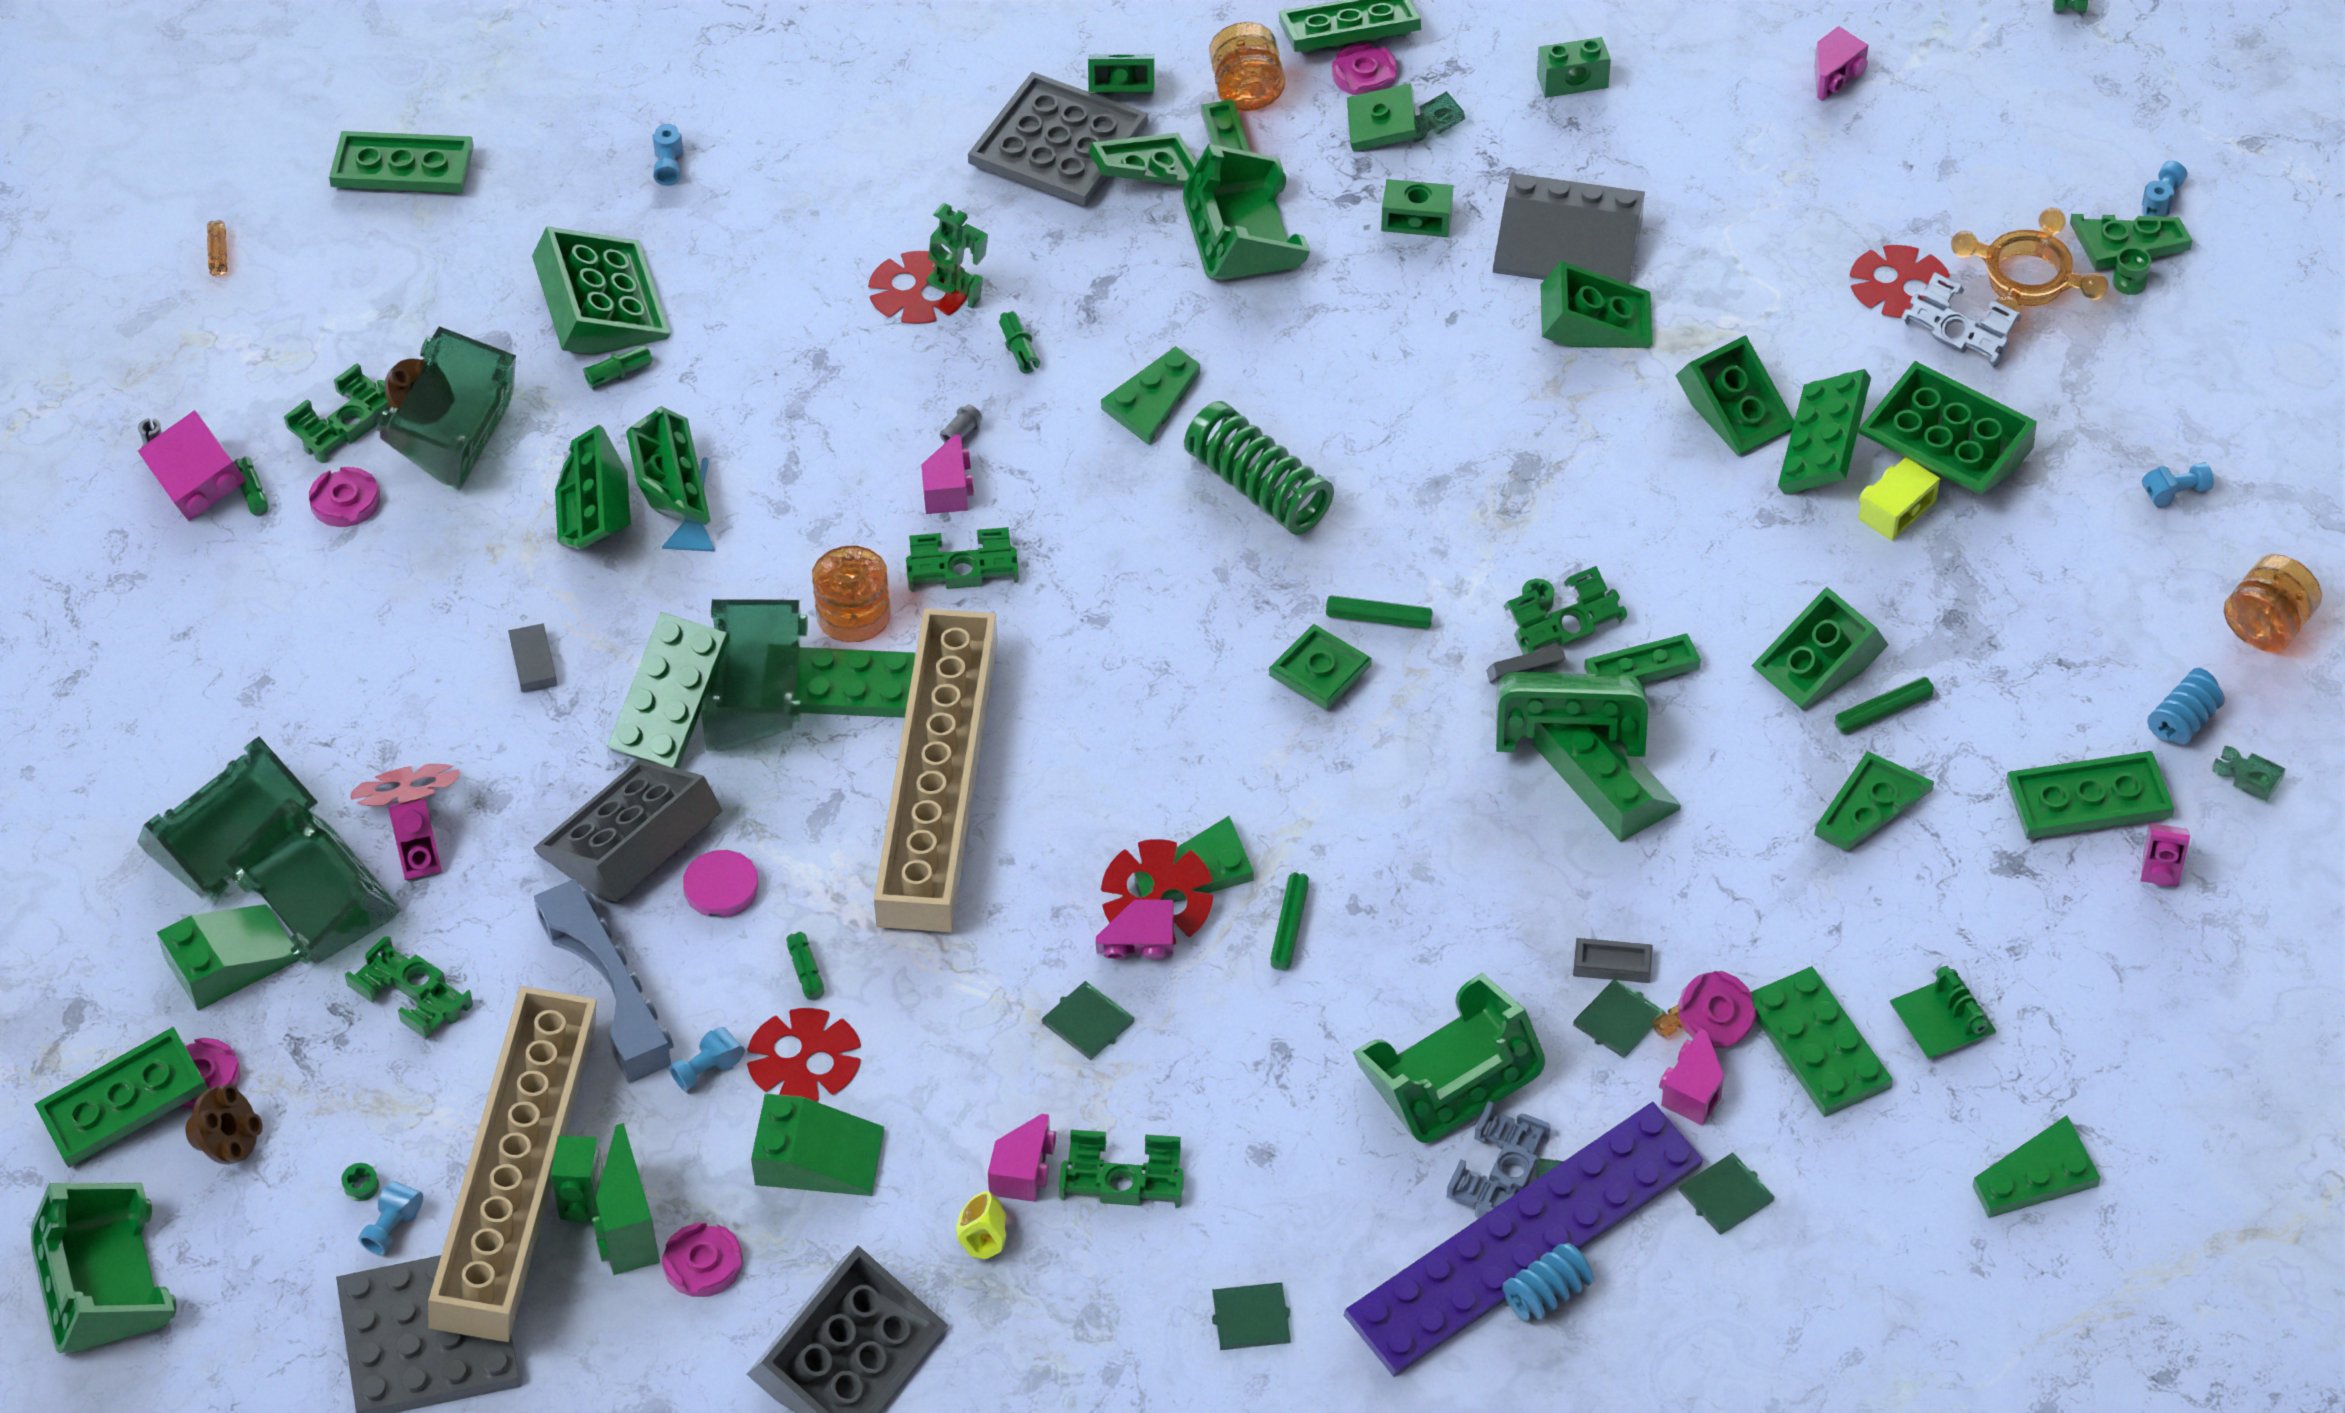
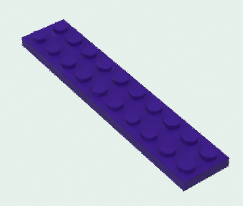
M1652 1101L1347 1307L1343 1316L1394 1377L1504 1302L1506 1295L1502 1288L1506 1280L1515 1278L1516 1274L1522 1269L1528 1270V1266L1531 1263L1540 1261V1258L1547 1252L1552 1253L1553 1249L1559 1244L1570 1243L1580 1250L1701 1167L1704 1159Z

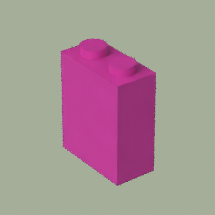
M196 410L137 450L171 500L188 521L203 513L211 505L247 481Z

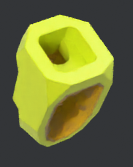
M984 1191L970 1199L961 1210L956 1226L957 1240L971 1257L988 1259L1002 1251L1007 1235L1005 1231L1006 1213L1002 1209L1001 1200L990 1192Z

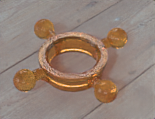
M2055 207L2047 208L2041 212L2038 220L2039 231H2011L1998 237L1991 245L1979 242L1977 237L1967 230L1957 232L1951 239V249L1955 255L1962 258L1970 257L1973 254L1981 256L1986 263L1990 285L1995 293L2000 296L1995 301L2019 312V305L2040 306L2056 299L2061 292L2072 287L2081 289L2082 294L2091 300L2102 298L2108 290V281L2102 274L2092 272L2084 276L2072 272L2073 259L2069 249L2063 242L2052 236L2061 232L2066 224L2065 214ZM2031 255L2042 258L2052 264L2058 274L2046 283L2036 285L2022 284L2007 277L2002 272L1999 263L2011 256ZM1993 309V310H1995V311H1997V312H1999V313H2001V314H2003V315H2005V316L2008 317V315H2006V314H2004V313H2002V312H2000V311H1998V310H1996V309Z

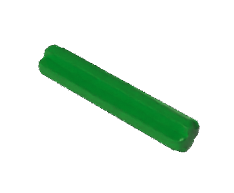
M1335 595L1328 596L1326 602V615L1329 617L1424 629L1430 628L1432 624L1433 611L1430 607Z
M1923 676L1835 715V726L1841 734H1847L1925 700L1933 695V683L1930 682L1928 677Z
M1293 872L1288 878L1270 957V965L1274 969L1285 971L1291 967L1309 887V877L1305 873Z

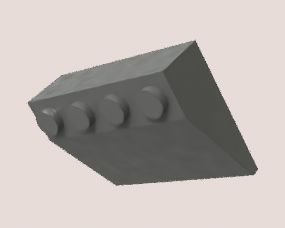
M1511 173L1504 201L1492 273L1545 280L1560 261H1564L1629 284L1643 220L1645 191Z
M639 759L533 848L536 854L572 880L576 878L578 884L589 890L593 895L617 902L627 897L632 892V888L645 877L654 874L659 869V865L672 854L681 851L685 847L686 842L695 834L708 828L712 820L723 810L705 776Z
M857 1245L841 1258L746 1375L777 1402L795 1413H879L948 1327V1324Z

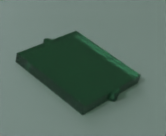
M1613 979L1574 1019L1573 1026L1595 1039L1596 1045L1602 1044L1622 1058H1625L1665 1016V1011L1645 999L1642 992L1636 993L1621 982Z
M1086 980L1067 997H1061L1060 1003L1041 1019L1043 1025L1090 1061L1109 1044H1115L1116 1038L1134 1023L1132 1015Z
M1733 1152L1680 1185L1678 1190L1696 1209L1695 1214L1703 1216L1719 1235H1722L1766 1207L1775 1199V1196L1757 1178L1758 1173L1750 1171Z
M1282 1282L1212 1289L1215 1314L1212 1316V1324L1217 1325L1220 1350L1291 1343L1288 1325L1290 1308L1285 1305Z

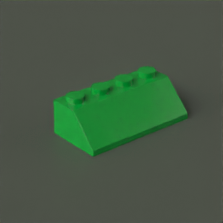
M1535 723L1533 746L1619 842L1626 840L1681 809L1679 802L1638 757L1626 756V747L1621 740L1617 738L1616 741L1609 740L1608 725Z

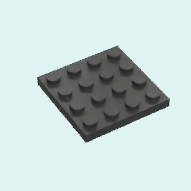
M1031 72L969 151L968 164L1086 206L1108 177L1101 174L1089 154L1092 142L1138 137L1148 124V113Z
M441 1255L336 1276L356 1413H397L521 1387L512 1334L509 1342L428 1328V1299Z

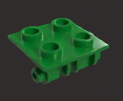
M1943 966L1937 970L1935 983L1890 1000V1004L1928 1060L1996 1033V1029L1978 1005L1970 990L1965 986L1957 971L1950 969L1948 966Z

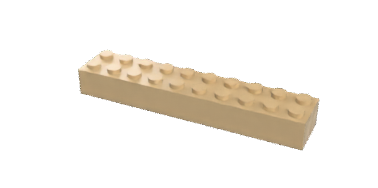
M923 609L874 895L876 927L952 932L998 644L996 613Z
M520 986L428 1299L429 1329L509 1342L552 1188L551 1170L557 1136H566L594 1036L597 999Z

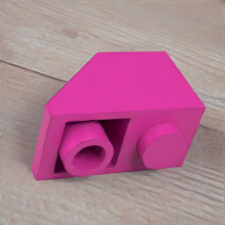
M1840 26L1817 41L1814 70L1817 98L1821 101L1833 93H1838L1854 77L1861 76L1868 65L1869 45Z
M953 435L921 464L926 514L967 511V496L974 495L972 474L965 475V470L971 469L969 448L962 449L961 435Z
M425 797L404 803H398V800L389 802L387 804L405 880L441 872L442 869Z
M2149 823L2144 843L2140 881L2154 883L2159 886H2179L2190 841L2188 829Z
M1134 900L1096 935L1097 953H1104V957L1109 959H1123L1127 957V954H1142V957L1146 959H1162L1165 957V954H1173V900Z
M1700 1028L1692 1041L1687 1039L1678 1054V1063L1674 1069L1671 1067L1666 1069L1660 1080L1659 1088L1663 1090L1662 1107L1703 1126L1721 1099L1724 1075L1708 1032Z
M1048 1114L1038 1115L995 1141L987 1173L988 1187L991 1194L996 1197L1036 1202L1039 1187H1046L1048 1181L1049 1164L1045 1163L1047 1154L1053 1155L1056 1144V1131H1050V1117Z

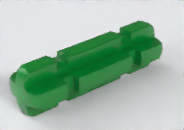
M244 456L242 459H236L234 461L235 465L247 480L240 486L248 503L250 513L258 515L259 513L267 512L269 508L267 499L263 493L256 470H254L251 458Z
M799 931L796 934L788 935L786 938L787 947L792 956V962L799 982L802 984L804 996L810 1000L823 996L825 992L821 976L818 974L819 970L812 950L808 945L809 942L806 934Z

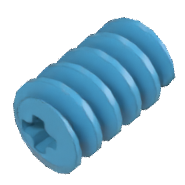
M2201 667L2191 670L2180 684L2172 690V693L2148 716V727L2153 734L2165 741H2172L2179 745L2187 744L2192 736L2198 733L2200 727L2208 722V718H2211L2216 713V710L2224 705L2225 697L2215 677Z
M1570 1243L1559 1244L1553 1249L1552 1253L1547 1252L1540 1258V1261L1531 1263L1528 1266V1270L1522 1269L1516 1274L1515 1278L1506 1280L1503 1283L1502 1289L1509 1306L1521 1320L1528 1321L1529 1313L1540 1320L1545 1316L1543 1306L1550 1311L1557 1308L1556 1298L1565 1303L1570 1299L1568 1289L1572 1293L1578 1294L1582 1291L1580 1280L1589 1286L1594 1283V1275L1586 1258L1574 1245Z

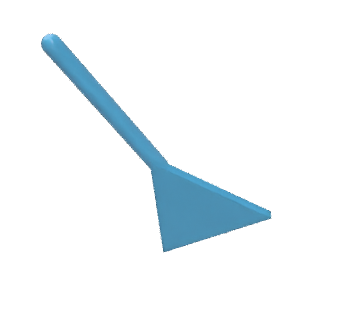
M707 457L702 459L700 467L703 488L709 462ZM684 521L662 546V549L715 552L704 525Z

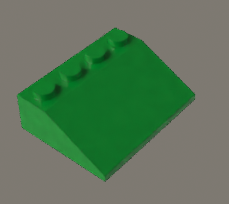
M546 226L532 254V258L562 350L573 353L598 354L669 338L671 333L639 240Z
M1914 361L1861 425L1858 433L1982 495L2012 474L2034 448L2037 421Z

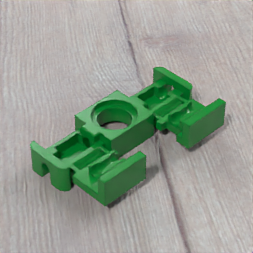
M942 203L933 214V216L940 220L938 228L930 236L928 259L935 262L934 270L926 278V282L943 292L952 294L956 289L967 295L968 307L973 308L981 298L983 278L977 274L971 275L964 271L965 268L960 267L958 269V267L963 262L964 250L966 248H970V253L973 254V264L978 265L986 255L988 234L967 223L963 226L968 219L967 214L960 210L955 212L952 210V206ZM942 245L947 247L952 253L945 250ZM943 278H945V283H941L940 281Z
M358 363L334 379L336 392L341 396L347 394L351 398L350 401L329 415L327 420L325 418L319 420L316 412L312 409L311 401L308 399L284 416L286 428L302 439L304 451L309 455L314 453L315 459L320 463H326L325 455L345 441L352 444L375 427V418L389 408L385 395V381L377 380L376 385L375 382L362 374L361 365ZM351 417L361 419L354 425L343 424L346 419Z
M1009 527L977 530L978 544H983V548L954 552H938V547H942L941 533L909 535L911 555L906 558L908 589L911 592H914L913 584L945 581L946 589L982 586L981 578L1013 575L1014 583L1019 580L1017 550L1010 545ZM965 563L970 565L972 570L966 575H958L954 573L953 568L958 564Z
M1597 566L1569 576L1564 581L1565 587L1575 586V590L1577 589L1579 596L1576 599L1578 603L1550 613L1547 618L1545 617L1548 614L1547 611H1542L1537 602L1541 599L1537 590L1506 602L1503 606L1505 611L1510 609L1519 627L1515 631L1514 636L1523 655L1533 653L1556 642L1560 647L1592 635L1596 631L1595 626L1615 618L1621 623L1627 617L1625 607H1619L1618 605L1620 596L1615 589H1611L1605 596V592L1608 589ZM1564 616H1573L1579 621L1580 630L1577 633H1570L1563 628L1562 618Z
M389 936L383 937L365 954L367 964L355 975L349 971L345 974L347 986L372 1003L379 997L378 991L382 987L392 985V979L394 987L416 1001L418 1006L415 1010L411 1009L410 1011L401 1007L398 1010L400 1022L425 1039L445 1021L444 1014L447 1017L448 1023L453 1024L461 1018L460 1011L462 1009L468 1011L473 1006L469 989L462 995L446 984L444 972L417 954L408 959L393 949L391 937ZM417 974H425L429 977L428 981L423 985L415 986L409 983L411 977Z
M1071 1129L1069 1158L1062 1162L1060 1170L1059 1197L1061 1200L1065 1201V1194L1100 1196V1203L1140 1206V1199L1175 1201V1208L1181 1206L1182 1190L1184 1187V1173L1179 1168L1181 1137L1145 1134V1154L1149 1155L1148 1163H1143V1165L1104 1163V1160H1100V1153L1106 1152V1132ZM1117 1178H1127L1132 1182V1186L1124 1191L1115 1190L1110 1184Z

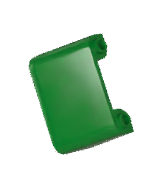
M1208 144L1185 183L1183 202L1203 268L1208 278L1224 281L1295 269L1308 259L1310 252L1309 244L1305 237L1300 234H1293L1289 239L1287 238L1275 201L1279 193L1284 190L1287 180L1279 158Z
M1507 673L1499 679L1497 684L1496 752L1515 753L1516 742L1521 737L1527 735V738H1534L1535 723L1609 725V740L1616 741V738L1621 740L1626 747V756L1645 757L1648 723V700L1645 689L1640 680L1627 675Z
M1484 973L1466 982L1457 992L1455 1002L1460 1017L1398 1055L1391 1044L1383 1039L1372 1040L1353 1051L1359 1068L1408 1132L1422 1143H1430L1439 1139L1484 1111L1488 1101L1494 1104L1533 1081L1544 1069L1545 1055L1526 1009Z
M49 1183L31 1226V1247L54 1346L58 1353H77L167 1326L170 1319L175 1317L177 1308L176 1298L173 1294H170L166 1286L154 1287L141 1235L145 1223L150 1222L152 1217V1203L150 1199H146L142 1183Z

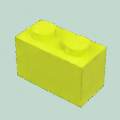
M1905 457L1896 466H1890L1873 486L1869 485L1863 490L1859 497L1860 511L1858 519L1893 541L1936 503L1940 478Z

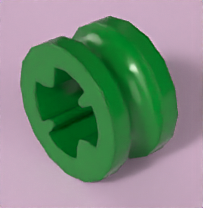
M1538 578L1527 581L1522 587V595L1537 590L1540 597L1541 595L1544 596V598L1537 601L1541 610L1550 611L1554 601L1553 585L1547 580Z
M362 1162L354 1163L347 1167L342 1174L341 1181L344 1192L351 1200L367 1201L378 1192L379 1179L377 1178L376 1171L369 1164ZM359 1177H366L367 1182H363L362 1188H355L354 1183L359 1181Z

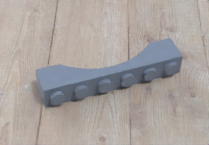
M575 878L534 895L538 919L552 945L570 951L586 960L601 973L611 987L616 999V1005L609 1035L613 1056L628 1083L671 1065L669 1049L674 1048L672 1038L665 1026L659 1028L656 1020H658V1016L650 999L643 1000L640 994L642 986L634 971L628 973L625 968L627 960L621 946L611 943L609 938H612V934L604 917L597 918L595 911H597L596 904L590 891H582Z

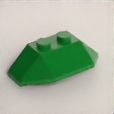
M660 406L626 431L637 484L650 507L656 512L666 514L677 520L707 525L711 519L688 418Z
M601 425L593 427L571 441L569 447L571 453L562 467L555 488L557 542L562 546L584 549L605 540L631 525L628 471Z

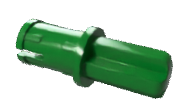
M1003 312L1000 315L999 325L1006 337L1005 346L1008 351L1013 353L1018 368L1022 373L1033 372L1034 369L1030 361L1033 362L1035 368H1038L1040 360L1031 345L1032 336L1024 330L1016 312Z
M642 346L619 356L613 353L609 359L583 368V372L589 387L593 389L617 378H620V380L625 379V374L650 365L653 359L648 347Z

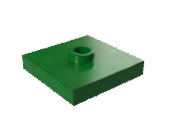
M1411 83L1347 97L1350 144L1353 152L1418 138L1414 91Z
M1313 624L1269 667V676L1323 709L1328 710L1371 667L1372 658Z

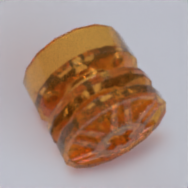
M1241 22L1223 28L1213 37L1209 45V58L1215 84L1217 85V93L1221 101L1233 99L1237 110L1251 111L1266 107L1280 97L1285 88V74L1282 69V62L1279 59L1277 41L1270 29L1259 23Z
M856 545L832 549L817 560L812 569V585L815 598L816 620L822 632L832 639L846 643L862 642L874 638L882 632L891 618L887 566L882 557L871 549Z
M2269 554L2262 556L2255 563L2240 584L2225 600L2223 613L2229 627L2245 643L2261 651L2276 652L2284 650L2290 644L2295 635L2302 629V626L2321 605L2322 591L2319 582L2312 572L2299 561L2285 555Z

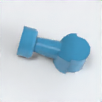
M662 124L656 128L655 134H652L655 156L660 157V160L654 165L653 177L657 183L670 186L676 184L680 179V166L675 161V157L683 155V143L681 133L678 132V128L675 125Z
M2166 161L2158 173L2160 181H2152L2145 186L2142 200L2144 216L2165 217L2166 214H2170L2174 195L2173 189L2182 186L2188 175L2186 168L2181 163Z
M2206 462L2192 465L2189 473L2173 475L2168 467L2159 466L2158 469L2148 472L2143 477L2142 485L2155 506H2165L2166 508L2171 505L2177 492L2191 487L2197 492L2211 490L2214 485L2212 470Z
M719 1027L713 1031L710 1030L702 1038L699 1044L701 1052L689 1062L684 1059L677 1060L669 1065V1071L677 1085L686 1092L698 1083V1074L713 1066L723 1070L733 1069V1066L743 1058L745 1049L725 1027Z
M391 1181L386 1188H383L378 1200V1211L381 1213L375 1225L364 1227L358 1236L359 1243L376 1255H385L392 1244L390 1232L400 1220L407 1222L417 1217L416 1215L423 1203V1193L397 1181Z

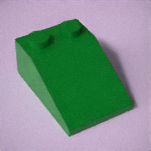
M1560 261L1540 284L1543 338L1570 347L1650 348L1653 344L1650 291L1564 261Z
M1747 335L1689 362L1675 375L1694 409L1737 456L1793 428L1794 420Z
M1826 586L1751 666L1801 710H1804L1865 671L1889 644L1877 627Z
M267 904L190 915L157 932L165 961L197 1011L301 960L300 954Z
M765 1094L751 1157L755 1185L872 1196L884 1136V1126L805 1097Z
M621 1123L615 1127L596 1195L598 1215L591 1217L601 1262L609 1260L613 1275L660 1263L651 1213L625 1125Z

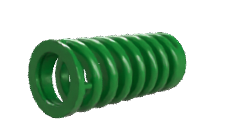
M1215 401L1207 405L1190 423L1184 438V449L1187 453L1196 457L1201 464L1208 466L1214 474L1221 476L1227 484L1234 486L1240 494L1247 496L1253 504L1261 506L1264 513L1274 517L1277 523L1285 527L1290 533L1294 535L1303 534L1317 525L1324 517L1334 496L1332 483L1319 474L1315 477L1313 468L1306 465L1302 466V462L1297 456H1289V452L1284 446L1276 445L1271 436L1263 435L1258 426L1250 425L1248 419L1240 415L1228 403ZM1222 419L1219 429L1207 442L1211 430ZM1237 429L1233 438L1225 445L1224 441L1232 431ZM1250 439L1244 451L1234 459L1241 446ZM1263 449L1258 460L1247 469L1254 456ZM1276 459L1272 469L1261 479L1267 466ZM1289 469L1285 479L1274 489L1279 478ZM1302 480L1298 489L1294 487L1299 481ZM1291 490H1293L1294 494L1288 498ZM1316 491L1311 501L1304 508L1298 511L1302 502L1311 493Z

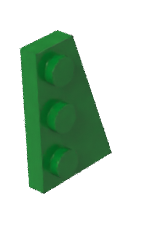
M1178 132L1092 142L1089 149V154L1104 176L1185 186L1188 177L1197 164Z
M2071 213L2070 225L2095 270L2116 266L2118 253L2127 247L2142 248L2149 253L2151 258L2191 250L2193 240L2180 217L2138 216L2135 220H2116L2115 215H2102V219H2084V214Z
M1175 346L1102 398L1101 409L1146 444L1150 445L1155 438V432L1161 424H1165L1170 417V410L1177 401L1182 400L1200 374V363Z
M1867 751L1815 826L1814 836L1848 851L1933 791L1934 781Z
M1230 815L1177 846L1173 864L1189 850H1192L1201 858L1209 870L1212 882L1194 888L1192 891L1211 893L1254 881V871ZM1142 871L1134 873V882L1140 897L1149 895L1154 887L1152 877ZM1170 889L1163 893L1160 900H1173V903L1187 898L1182 891Z
M2066 1115L1974 1177L1972 1187L1988 1218L2098 1187L2100 1176L2068 1115Z

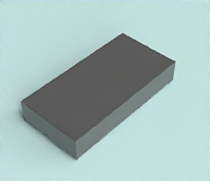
M544 623L508 630L521 692L558 685Z
M1556 646L1494 662L1486 670L1489 683L1498 681L1507 673L1533 672L1557 666L1566 659L1563 646Z
M1576 938L1573 976L1650 983L1653 945Z

